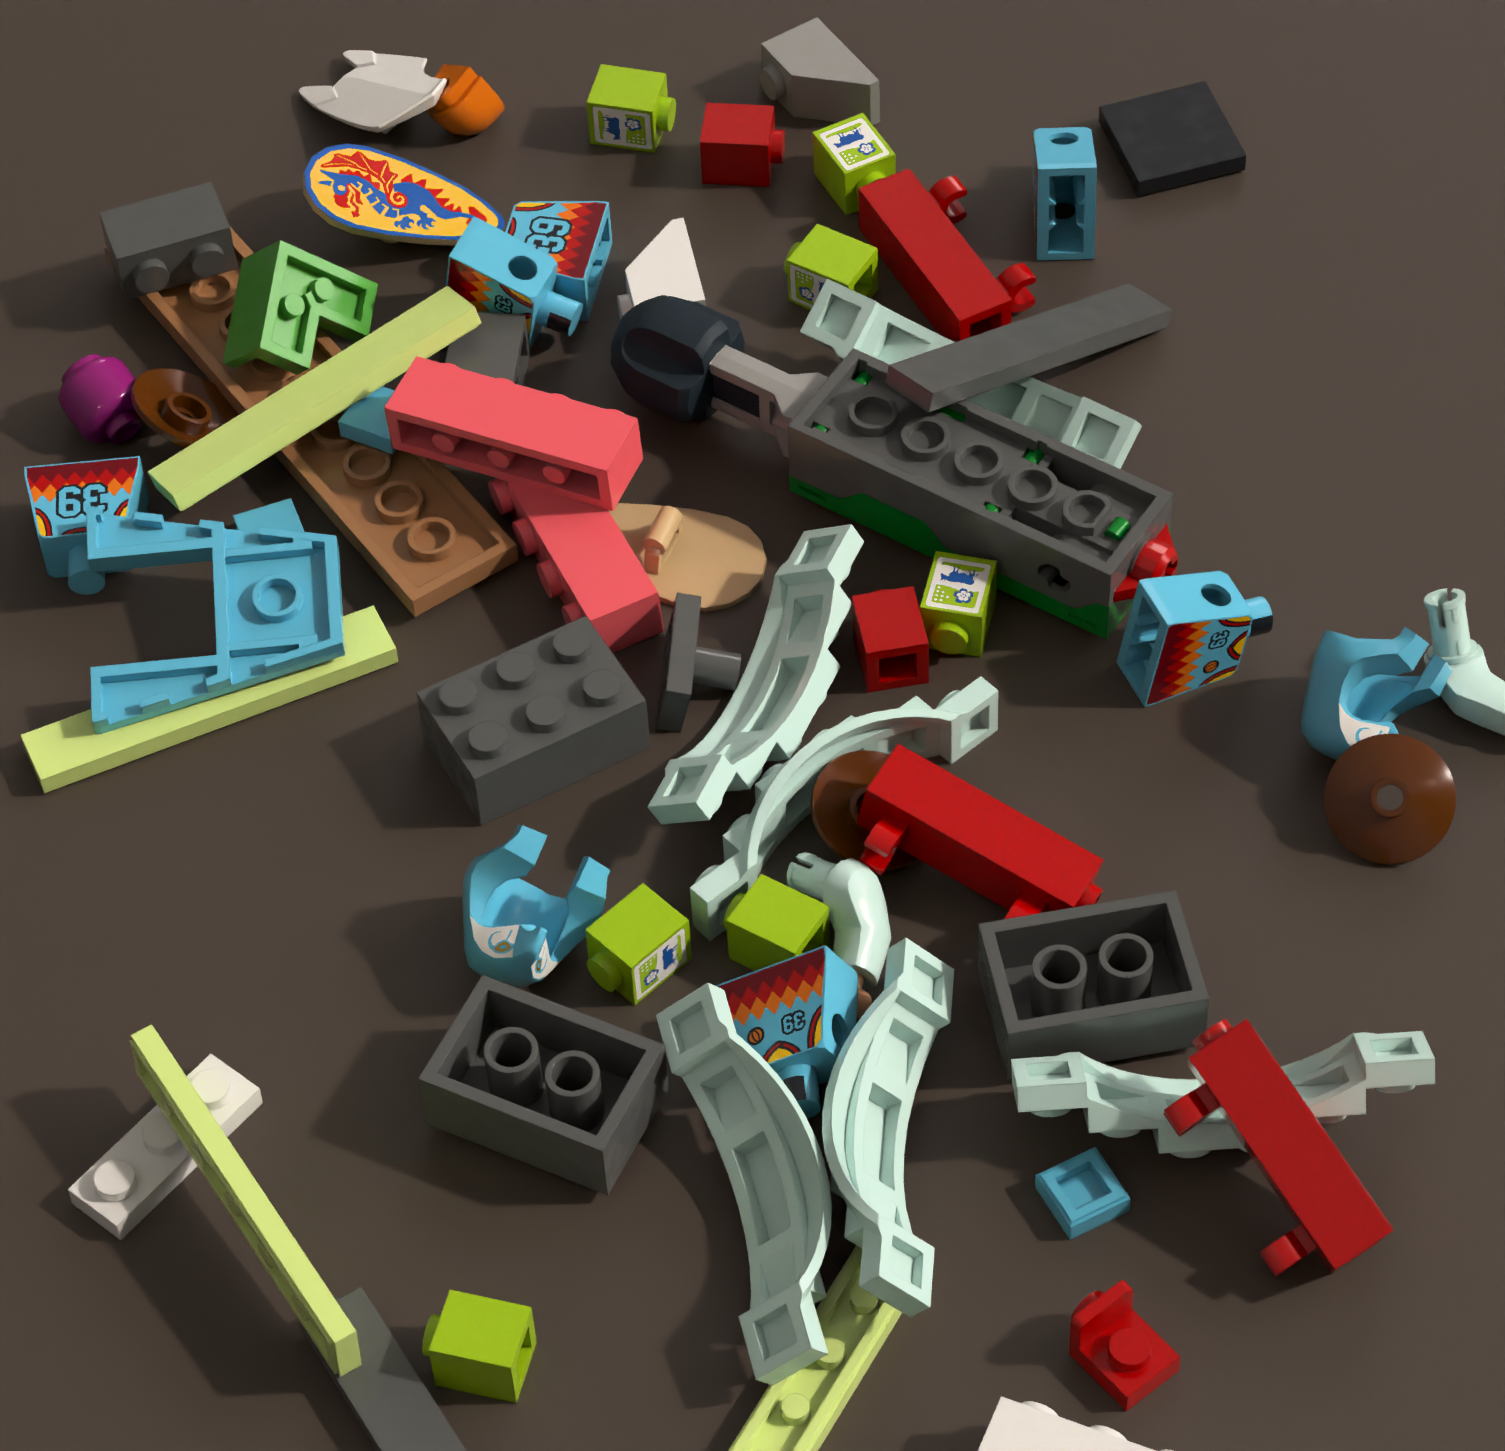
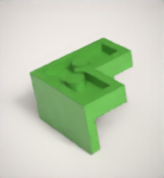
M282 240L243 258L223 364L236 368L258 358L296 375L309 370L318 326L355 343L369 335L378 283Z

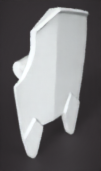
M348 50L343 52V56L355 69L345 74L333 87L305 86L299 89V93L312 107L336 120L363 130L387 134L397 124L435 106L446 86L447 80L445 78L430 77L424 73L427 58L379 54L367 50Z

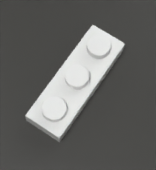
M209 1054L187 1075V1078L227 1137L263 1103L259 1087L213 1054ZM156 1105L68 1189L74 1206L122 1240L197 1167V1164L158 1105Z

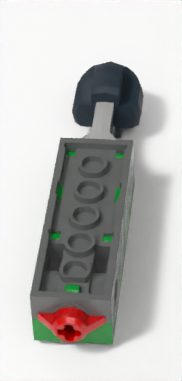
M660 295L645 300L631 308L622 316L611 343L610 364L624 391L639 404L679 423L691 420L699 424L708 420L719 410L775 436L783 456L788 457L789 491L931 558H934L936 551L996 560L997 589L1107 640L1132 607L1139 580L1175 575L1179 560L1170 535L1174 493L967 399L928 413L885 384L890 364L853 348L829 377L818 372L790 375L744 353L745 342L739 321L698 302L667 295Z

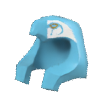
M1406 627L1394 639L1354 638L1326 630L1322 633L1308 677L1303 702L1301 732L1313 749L1335 760L1353 744L1367 737L1379 734H1399L1394 723L1391 722L1400 714L1440 697L1452 673L1451 668L1445 660L1433 654L1421 676H1394L1413 671L1429 645L1428 642Z
M523 825L517 826L515 833L506 843L475 857L471 861L464 875L462 893L464 951L468 967L480 976L490 977L518 989L542 981L586 937L585 929L599 919L603 913L606 900L607 878L610 870L589 856H584L566 899L547 894L543 890L520 879L525 877L535 866L548 836Z

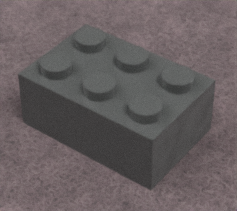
M587 616L416 692L424 740L481 826L650 748L646 700Z
M1176 890L978 924V973L1007 1079H1012L1011 1059L1057 1056L1068 1052H1080L1095 1061L1104 1063L1195 1047L1192 1041L1207 1030L1209 996Z
M484 975L481 976L418 1078L426 1124L605 1195H609L669 1090L665 1044Z

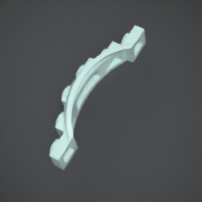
M826 279L800 330L807 338L833 349L842 361L853 348L887 364H893L954 343V341L882 306L877 301L829 279ZM1032 377L1018 380L967 399L1121 469L1142 427L1136 420L1084 396L1079 397Z
M852 524L804 531L788 560L779 567L774 576L767 610L754 650L732 698L720 718L701 742L685 755L676 759H670L665 768V777L648 805V809L661 825L710 820L720 807L725 792L751 789L752 785L760 777L765 762L790 759L799 748L802 736L818 707L824 702L827 691L841 667L828 648L836 639L839 628L853 604L840 587L841 583L849 575L851 565L864 543V540Z
M980 676L961 691L954 690L941 700L936 709H932L916 695L897 709L872 712L859 717L850 715L838 725L819 732L784 764L778 763L770 767L763 774L759 782L755 784L756 803L751 814L739 817L723 835L724 863L707 868L698 877L695 884L690 887L693 926L709 941L726 930L723 927V920L730 902L738 893H747L777 846L800 821L811 813L810 799L814 783L822 770L831 761L843 754L862 750L878 751L890 755L897 744H900L923 758L941 755L952 764L998 730V690Z
M905 938L887 949L884 991L868 1007L854 1026L833 1066L825 1092L822 1111V1137L824 1152L832 1173L830 1190L844 1198L847 1204L844 1238L862 1248L859 1287L911 1318L931 1307L935 1248L913 1235L903 1182L904 1151L913 1100L925 1061L938 1030L951 1023L954 969L908 938Z
M706 983L656 1014L663 1043L665 1044L671 1073L683 1078L698 1105L717 1145L733 1188L746 1238L751 1283L750 1310L738 1317L755 1379L775 1385L828 1355L814 1304L827 1297L819 1269L828 1247L831 1230L832 1202L830 1183L818 1141L798 1102L778 1074L761 1055L737 1035L725 991L715 985Z
M1423 1031L1383 1034L1369 1032L1352 1033L1319 1053L1281 1066L1319 1123L1324 1124L1340 1122L1347 1115L1366 1114V1089L1376 1088L1385 1093H1404L1414 1089L1415 1085L1435 1084V1057ZM1068 1052L1057 1056L1011 1059L1012 1086L1018 1112H1031L1041 1117H1057L1068 1113L1071 1109L1083 1108L1089 1133L1101 1132L1105 1136L1124 1138L1133 1136L1142 1129H1152L1159 1154L1171 1153L1181 1158L1201 1157L1208 1154L1210 1150L1239 1148L1247 1152L1219 1110L1180 1137L1163 1115L1164 1109L1201 1086L1197 1079L1161 1078L1126 1072L1095 1061L1080 1052Z

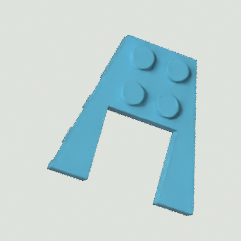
M86 507L87 560L91 572L213 561L217 655L90 667L92 724L96 734H103L345 655L340 557L336 535L258 526V532L225 529L224 523L219 521L200 519L199 525L166 522L161 514L134 511L133 517L103 514L102 507Z

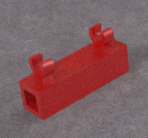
M910 168L858 188L859 230L871 246L878 248L880 258L939 335L957 342L1010 324L1012 312L1025 311L1035 304L1036 299L1026 286L1036 283V277L1025 263H1017L1008 267L995 279L953 225L967 217V211L957 200L967 195V189L956 176H949L939 180L927 192Z
M897 744L866 789L856 824L869 830L870 834L864 842V846L867 848L859 861L879 875L884 873L898 848L1009 910L1004 919L1096 904L1104 889L1094 884L1104 861L1102 858L900 744Z
M1223 1019L1192 1041L1198 1052L1188 1058V1067L1201 1086L1165 1108L1163 1115L1180 1137L1219 1110L1298 1226L1259 1253L1275 1277L1315 1250L1332 1274L1394 1231L1248 1019H1245L1233 1028L1227 1019Z

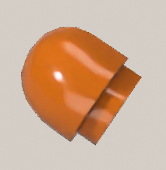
M443 64L434 78H445L447 80L446 86L436 105L428 109L427 113L447 132L455 135L470 136L488 129L503 113L505 107L496 92L470 66Z

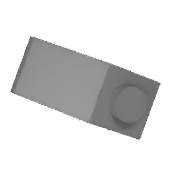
M818 17L761 43L762 69L758 72L761 87L771 100L777 99L793 117L840 122L857 114L864 113L872 125L880 122L879 80Z

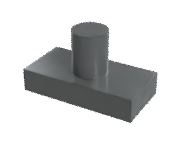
M679 592L676 594L666 630L656 729L681 733L692 694V684L731 691L736 689L741 665V654L697 646L702 596Z

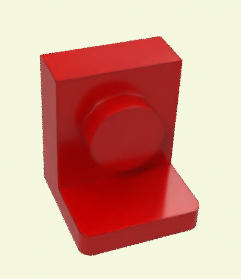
M1121 1280L1105 1293L1101 1290L1092 1292L1077 1305L1072 1313L1070 1322L1069 1354L1127 1412L1179 1371L1180 1356L1132 1309L1133 1289L1124 1280Z

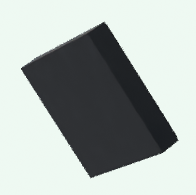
M1206 81L1099 107V123L1138 196L1245 170L1246 154Z

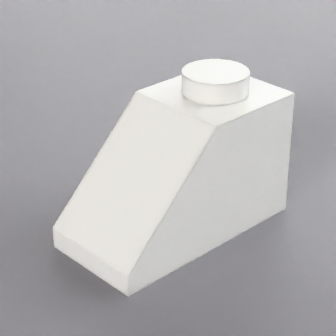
M684 218L672 219L625 269L627 294L617 295L620 320L634 306L660 295L673 296L698 302L706 306Z

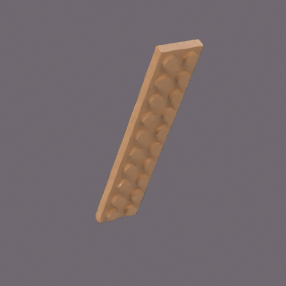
M230 227L238 269L138 298L205 376L216 385L224 398L240 415L342 350L318 326L310 369L298 375L258 358L236 368L223 364L242 259L254 253ZM104 246L107 262L113 268L107 252V247ZM347 409L274 454L414 617L518 561L516 543L443 462L397 449L393 454L340 436L338 421Z

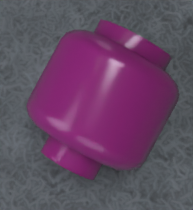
M92 354L79 359L65 371L61 380L63 385L61 386L58 400L63 411L86 441L98 444L110 440L113 444H120L132 438L142 426L141 418L135 411L131 401V389L136 379L122 360L112 356L101 357L100 355Z

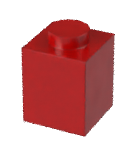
M706 102L700 137L702 183L770 187L773 164H783L785 153V130L775 129L774 106Z
M914 586L891 590L880 589L871 593L852 596L853 639L867 693L929 683V642Z

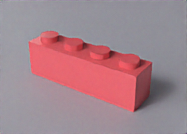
M418 356L415 357L384 407L392 448L610 511L615 509L643 460L639 424L636 417L626 415L616 409L600 408L572 400L562 394H550L515 384L505 378H493L461 369L451 363H439Z
M498 478L488 481L491 497L499 513L504 515L510 512L515 522H512V528L521 551L525 556L535 554L539 564L536 565L537 572L547 595L550 598L559 596L565 605L561 607L566 624L587 616L612 653L664 632L659 593L607 509Z

